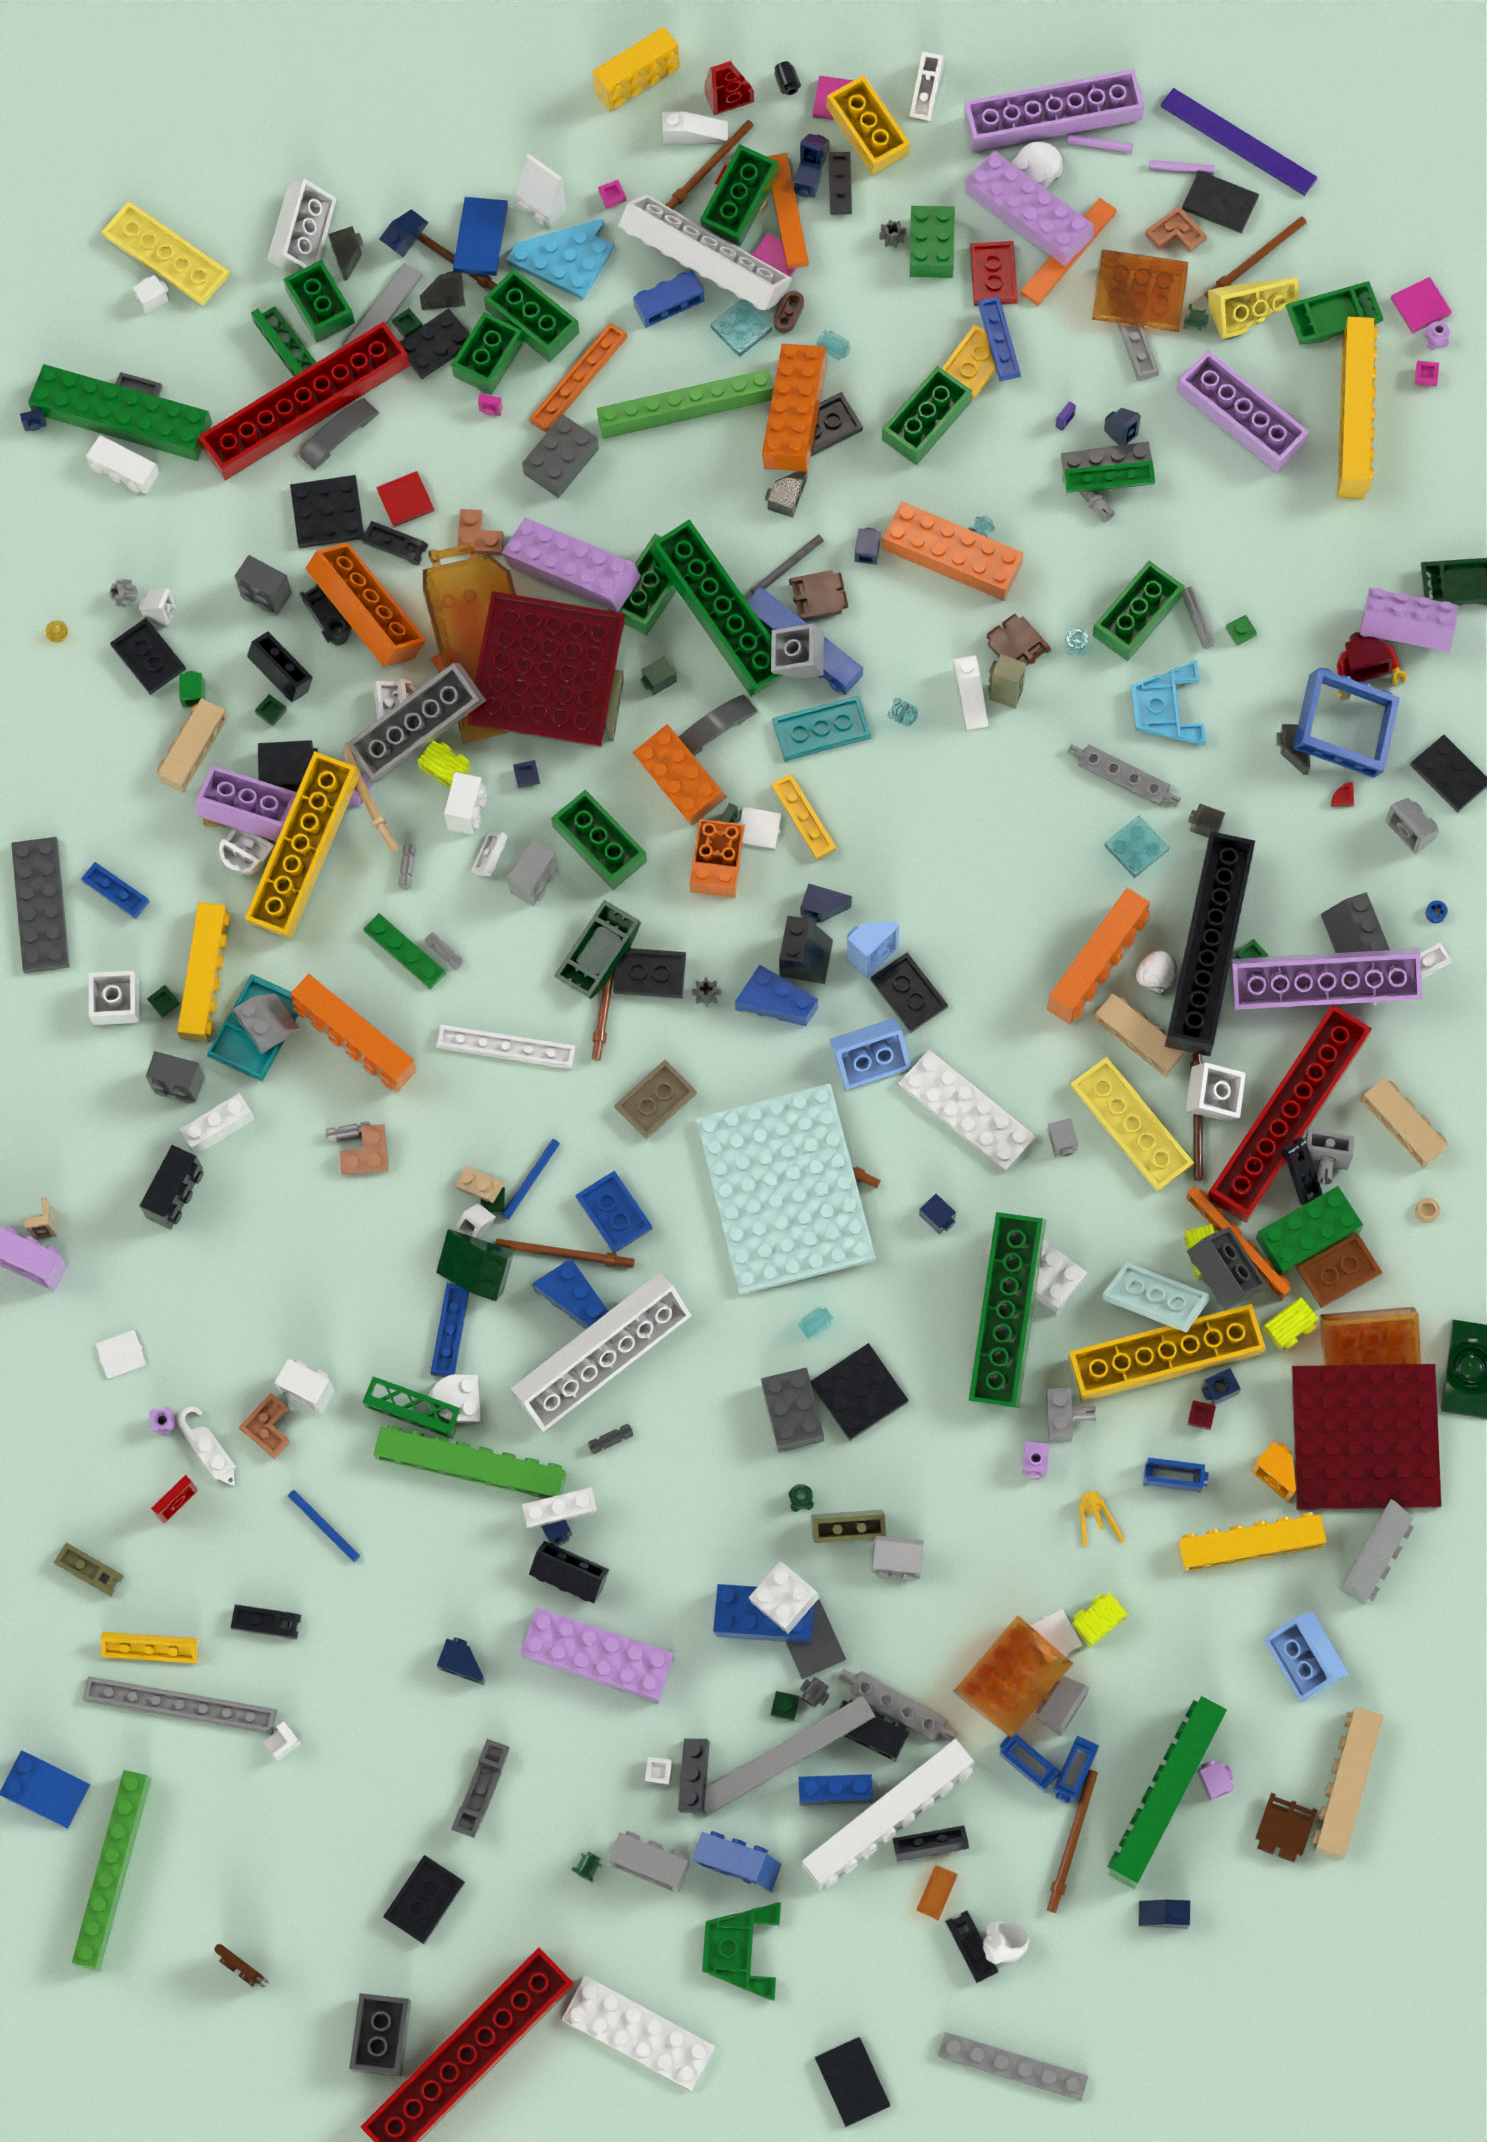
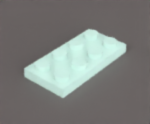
M1126 1262L1103 1293V1300L1187 1332L1209 1302V1294Z

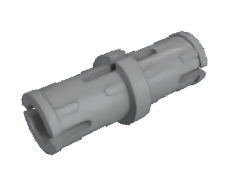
M1096 491L1079 492L1088 502V507L1094 509L1104 522L1110 520L1104 512L1111 518L1115 515V512L1105 503L1104 497L1100 493L1097 494Z

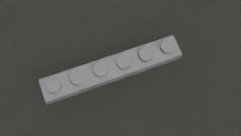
M947 2032L944 2034L938 2055L939 2058L1082 2101L1088 2079L1087 2075Z

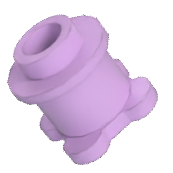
M1435 321L1429 325L1428 330L1424 334L1428 340L1427 346L1429 349L1435 350L1436 347L1448 346L1449 340L1447 338L1450 334V329L1447 324Z
M165 1407L162 1410H150L149 1416L152 1420L150 1428L152 1431L162 1435L173 1431L176 1421L172 1415L173 1411L171 1408ZM162 1420H166L165 1424L160 1425Z

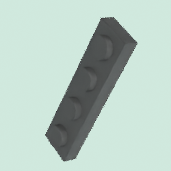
M1149 441L1061 453L1063 472L1064 469L1152 461Z

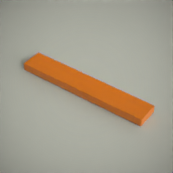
M787 153L767 156L777 161L780 172L771 190L787 270L809 266Z
M1099 198L1083 216L1094 224L1093 238L1065 267L1050 256L1023 287L1020 294L1039 306L1115 216L1117 209Z
M609 323L529 418L530 423L547 433L628 338L627 334Z

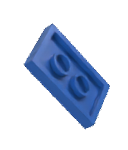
M615 1170L575 1195L613 1253L618 1252L653 1229V1226Z

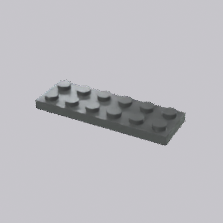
M57 837L12 842L23 972L31 973L69 968Z

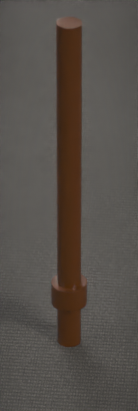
M424 233L419 235L418 241L454 265L455 255ZM468 274L484 289L492 290L497 285L488 275Z
M1193 1053L1190 1072L1193 1066L1204 1063L1202 1062V1055ZM1193 1114L1194 1180L1201 1181L1203 1180V1116Z

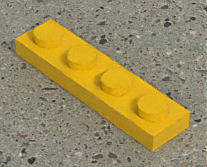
M790 773L772 783L773 791L816 861L836 851L835 844L792 774Z
M102 1632L101 1657L197 1663L199 1658L198 1638Z

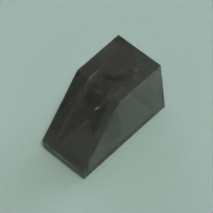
M353 226L328 234L330 246L344 281L349 279L362 255L360 246L363 245L360 233L355 234Z
M450 271L446 274H440L420 295L422 310L465 306L462 272Z
M796 471L776 480L773 487L768 488L765 496V501L768 502V510L793 518L807 482V472Z
M1282 724L1280 732H1276V746H1280V754L1303 775H1308L1310 755L1293 749L1298 724Z

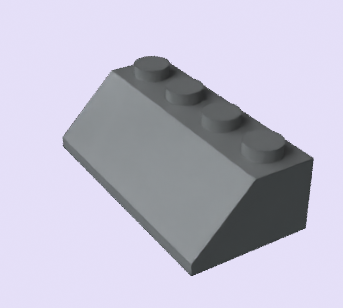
M1391 1499L1340 1588V1591L1363 1604L1368 1599L1373 1601L1380 1589L1376 1586L1380 1578L1385 1580L1391 1567L1387 1566L1390 1559L1396 1560L1403 1548L1399 1545L1403 1537L1408 1539L1414 1528L1410 1525L1413 1517L1394 1500Z

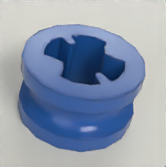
M1432 901L1426 909V918L1431 923H1440L1445 919L1448 909L1442 901ZM1436 907L1440 909L1438 916L1433 915V910Z

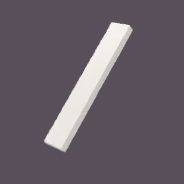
M441 1024L436 1042L437 1049L570 1070L573 1069L576 1053L575 1045Z

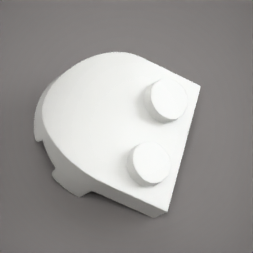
M1032 142L1026 145L1011 162L1045 189L1049 187L1055 178L1059 179L1063 171L1060 152L1045 142Z
M400 678L398 682L376 681L374 683L377 720L417 691L411 685V681Z
M233 828L227 838L221 840L219 846L220 858L228 869L236 873L254 874L265 865L275 845L258 835Z
M449 1375L441 1379L431 1389L429 1397L461 1408L456 1423H478L481 1421L478 1375ZM445 1409L438 1412L437 1415L442 1422L449 1424L454 1412Z

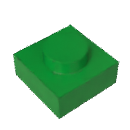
M1246 615L1226 624V630L1236 646L1257 635L1255 628Z
M1252 939L1239 949L1235 956L1238 959L1268 957V954Z

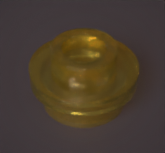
M52 621L47 625L45 633L50 641L59 643L67 637L68 628L62 621ZM54 629H60L58 633H53Z

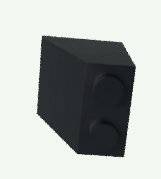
M787 916L779 956L780 977L825 984L833 939L812 920Z

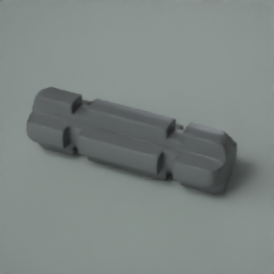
M625 1424L619 1430L615 1429L599 1436L600 1439L598 1440L595 1438L589 1441L588 1447L592 1454H596L602 1448L606 1449L621 1442L623 1438L626 1440L632 1437L633 1431L629 1424Z

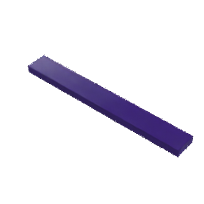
M1173 88L1161 103V108L1303 196L1308 193L1317 181L1316 175L1177 89Z

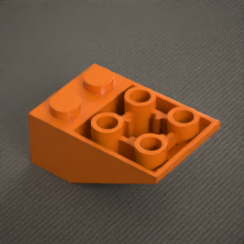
M706 819L699 820L690 877V892L736 898L745 830L744 824Z

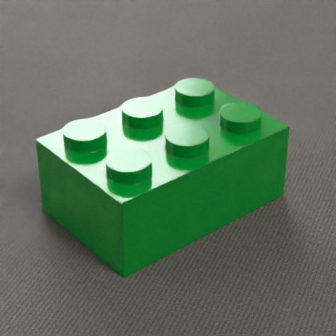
M911 206L909 277L953 278L955 206Z
M322 260L283 279L287 294L316 343L355 323L350 306Z
M483 312L451 364L453 376L492 395L524 343L522 330Z

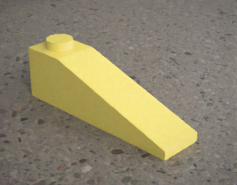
M1297 277L1230 285L1208 290L1209 312L1222 339L1244 334L1249 331L1248 328L1256 323L1260 324L1265 321L1267 316L1275 311H1281L1286 308V304L1299 299Z

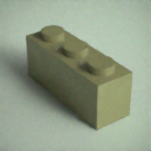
M1000 654L998 661H993L989 672L991 674L988 691H991L990 700L1016 709L1024 688L1026 663Z
M883 1510L811 1515L814 1543L875 1539L876 1536H886L885 1514Z

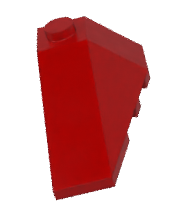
M731 61L710 67L705 80V95L713 115L754 102L753 87Z

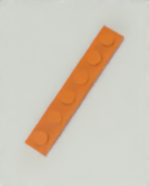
M1194 1186L1189 1190L1186 1199L1213 1225L1215 1230L1220 1231L1230 1227L1266 1284L1281 1300L1286 1298L1291 1291L1289 1281L1283 1275L1279 1276L1273 1270V1264L1267 1258L1263 1259L1257 1253V1247L1250 1240L1246 1241L1241 1236V1230L1234 1223L1230 1224L1225 1219V1213L1218 1206L1214 1207L1209 1202V1196L1202 1189L1198 1190Z

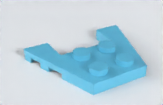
M1197 660L1188 662L1187 665L1180 668H1173L1170 672L1160 676L1156 675L1131 685L1136 731L1197 745H1206L1204 723L1180 724L1176 684L1197 683L1199 681Z

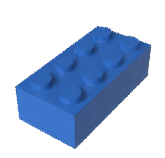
M717 1584L713 1627L716 1637L812 1643L815 1604L790 1633L787 1634L751 1603L749 1596L756 1590V1586Z

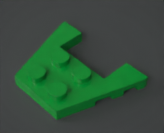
M777 1902L706 1921L702 1972L770 2001H775L776 1977L751 1976L750 1972L754 1924L780 1926L781 1903Z

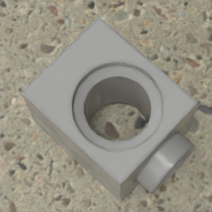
M1071 1118L1048 1124L1047 1132L1054 1156L1061 1155V1157L1073 1155L1074 1151L1078 1149V1141Z

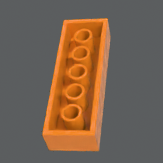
M781 344L762 449L764 469L808 472L827 367L825 346Z
M901 501L883 536L882 549L1003 601H1005L1023 564L1024 555L1019 550Z
M347 542L317 550L305 569L380 664L386 667L415 658L426 642V639L350 544Z
M1129 888L1125 889L1050 993L1047 1006L1048 1011L1068 1024H1071L1074 1019L1078 1020L1085 1010L1083 1007L1086 1002H1091L1096 996L1098 985L1100 983L1104 984L1110 976L1109 971L1112 965L1117 966L1119 964L1125 947L1129 949L1136 939L1135 934L1138 929L1142 931L1147 925L1150 914V902Z
M309 973L290 993L292 1005L294 1006L293 1010L301 1018L306 1016L312 1021L310 1024L318 1032L324 1031L329 1035L328 1039L335 1046L339 1047L341 1045L347 1050L345 1053L352 1060L361 1061L364 1064L363 1068L372 1076L378 1075L382 1079L381 1083L389 1090L393 1088L399 1092L416 1073L413 1058Z

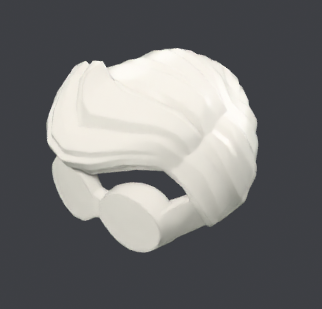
M1165 951L1152 952L1141 961L1136 972L1137 981L1140 985L1154 993H1163L1172 986L1177 978L1175 959Z
M991 1922L986 1929L987 1936L983 1941V1949L988 1961L993 1964L1015 1962L1027 1951L1030 1940L1027 1932L1021 1927L1006 1922Z

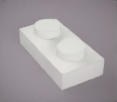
M487 833L471 870L476 876L492 875L496 869L499 856L505 848V842L508 838L505 833Z

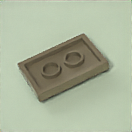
M664 1060L617 1102L614 1107L647 1140L697 1094V1091Z

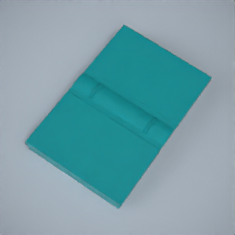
M251 974L234 1005L235 1008L253 996L276 994L294 1021L298 1017V1014L293 1010L291 991ZM233 1008L227 1021L223 1023L212 1043L207 1057L263 1082L285 1040L261 1054L238 1022Z

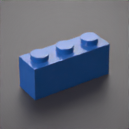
M693 270L687 273L682 272L674 279L662 281L656 287L642 290L633 297L634 307L645 328L705 301L704 290Z
M872 1774L798 1777L799 1805L873 1802Z

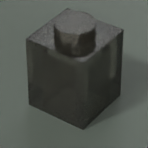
M1199 803L1197 811L1192 809L1188 820L1189 823H1192L1190 831L1209 838L1210 831L1219 833L1225 812Z

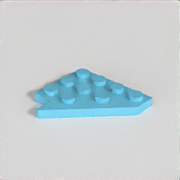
M599 219L517 242L507 258V264L584 300L615 249V245L598 236L604 226V220Z

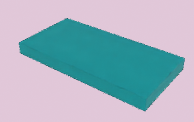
M859 695L772 718L784 761L871 739V733Z

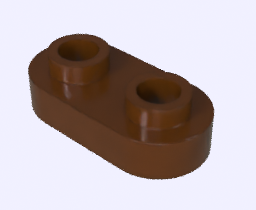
M789 291L783 296L773 317L774 327L777 331L787 333L795 327L804 308V297L801 293ZM791 303L797 304L795 307L790 306ZM782 321H787L788 324L783 325V324H781V322H782Z

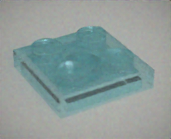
M740 299L710 324L711 329L739 357L772 331V326L746 299Z
M1140 815L1104 844L1108 851L1134 879L1169 851L1168 845Z

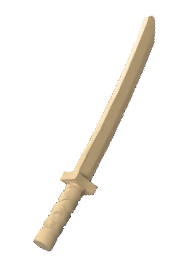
M345 742V760L347 764L353 765L359 770L353 752L346 744L348 742ZM360 774L356 787L373 820L371 823L379 830L390 851L396 852L399 846L386 826L387 821L380 815Z

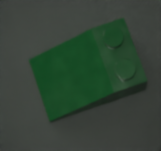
M448 1229L436 1273L475 1295L497 1301L504 1292L515 1251Z

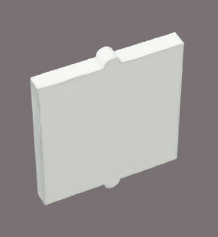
M743 807L741 820L737 823L745 825L743 844L775 850L778 835L781 834L782 814Z
M135 1330L96 1343L101 1358L99 1363L103 1365L108 1380L147 1366L142 1352L144 1347L140 1345Z
M1063 1609L1049 1616L1044 1615L1042 1620L1028 1627L1048 1665L1062 1657L1067 1658L1069 1653L1083 1646Z

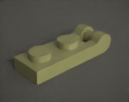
M67 1542L54 1561V1564L110 1597L115 1592L114 1587L117 1582H121L124 1577L119 1572ZM104 1574L109 1576L106 1584L100 1582Z

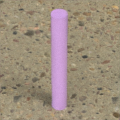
M1068 135L1067 141L1069 144L1132 153L1133 144L1075 135Z
M1149 160V169L1192 173L1202 171L1207 174H1214V165Z

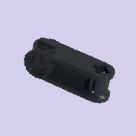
M315 583L316 586L305 593L300 592L299 595L322 629L321 634L327 643L330 642L335 645L344 644L348 640L349 634L352 633V627L318 584ZM335 628H341L339 632H332Z

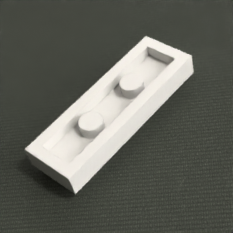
M592 1487L522 1504L527 1529L597 1512Z

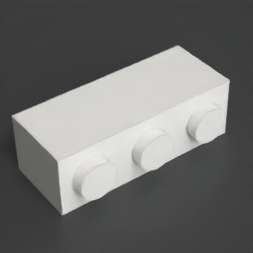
M99 435L86 455L89 467L93 471L107 474L116 483L121 481L136 493L140 491L147 494L160 474L156 463Z
M240 1093L182 1127L180 1131L194 1155H197L255 1119Z

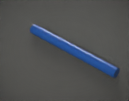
M552 1139L501 1214L505 1219L509 1220L560 1145L557 1140Z
M295 1490L289 1493L288 1497L353 1562L360 1558V1555Z

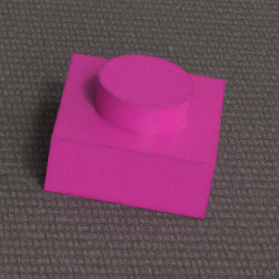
M619 180L598 187V192L606 209L627 201Z
M1417 360L1414 384L1437 386L1439 363Z
M484 394L479 395V411L490 416L494 414L501 415L503 409L501 398Z

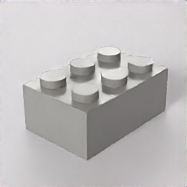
M626 1831V1834L619 1832L608 1859L610 1866L675 1893H679L689 1868L685 1854L676 1850H672L671 1853L664 1851L661 1844L649 1840L648 1844L642 1842L639 1835L630 1831Z

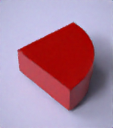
M1353 782L1345 783L1335 791L1332 796L1331 807L1354 806Z

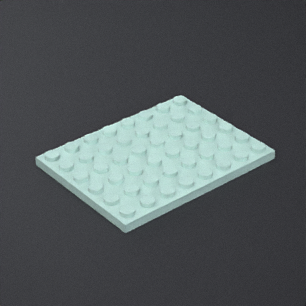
M831 1083L696 1118L740 1296L876 1260Z

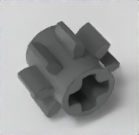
M889 219L886 225L881 224L882 232L879 233V239L885 240V247L889 245L896 248L900 242L904 243L905 237L903 235L906 234V228H901V221L895 222Z
M707 977L702 982L695 981L697 989L692 990V995L698 996L696 1004L702 1002L705 1004V1007H708V1004L712 1002L717 1004L715 995H721V989H715L717 981H708ZM705 989L709 990L708 995H704Z
M816 1677L811 1682L806 1679L800 1687V1691L803 1692L800 1698L815 1708L818 1703L824 1706L830 1695L826 1692L829 1686Z

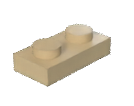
M468 1166L464 1167L454 1184L458 1190L490 1203L495 1201L504 1185L500 1179Z

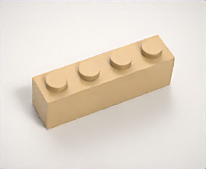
M202 698L198 704L192 707L188 722L182 724L176 742L173 741L171 743L165 761L162 760L157 768L160 782L183 793L186 791L228 718L225 709Z
M1112 994L1095 1013V1022L1165 1077L1184 1057L1185 1051L1164 1047L1167 1037L1165 1031L1159 1025H1152L1147 1021L1144 1013L1132 1009L1129 1006V1002L1122 996L1117 997L1115 994Z
M1384 1077L1363 1095L1361 1102L1423 1169L1427 1168L1446 1151L1448 1145L1446 1144L1445 1137L1439 1132L1436 1133L1430 1127L1431 1123L1424 1115L1420 1116L1415 1111L1414 1104L1408 1098L1404 1099L1394 1082L1388 1081Z

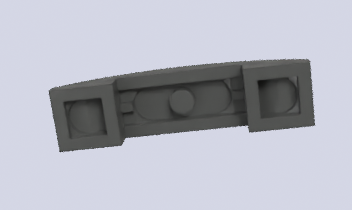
M365 398L352 403L328 421L306 444L299 456L313 470H316L330 457V452L359 426L365 427L379 412Z
M744 694L706 714L683 732L679 738L695 756L703 750V746L736 723L740 725L756 714L757 710Z
M490 1739L486 1740L478 1760V1766L451 1830L475 1838L501 1776L510 1749L509 1746Z

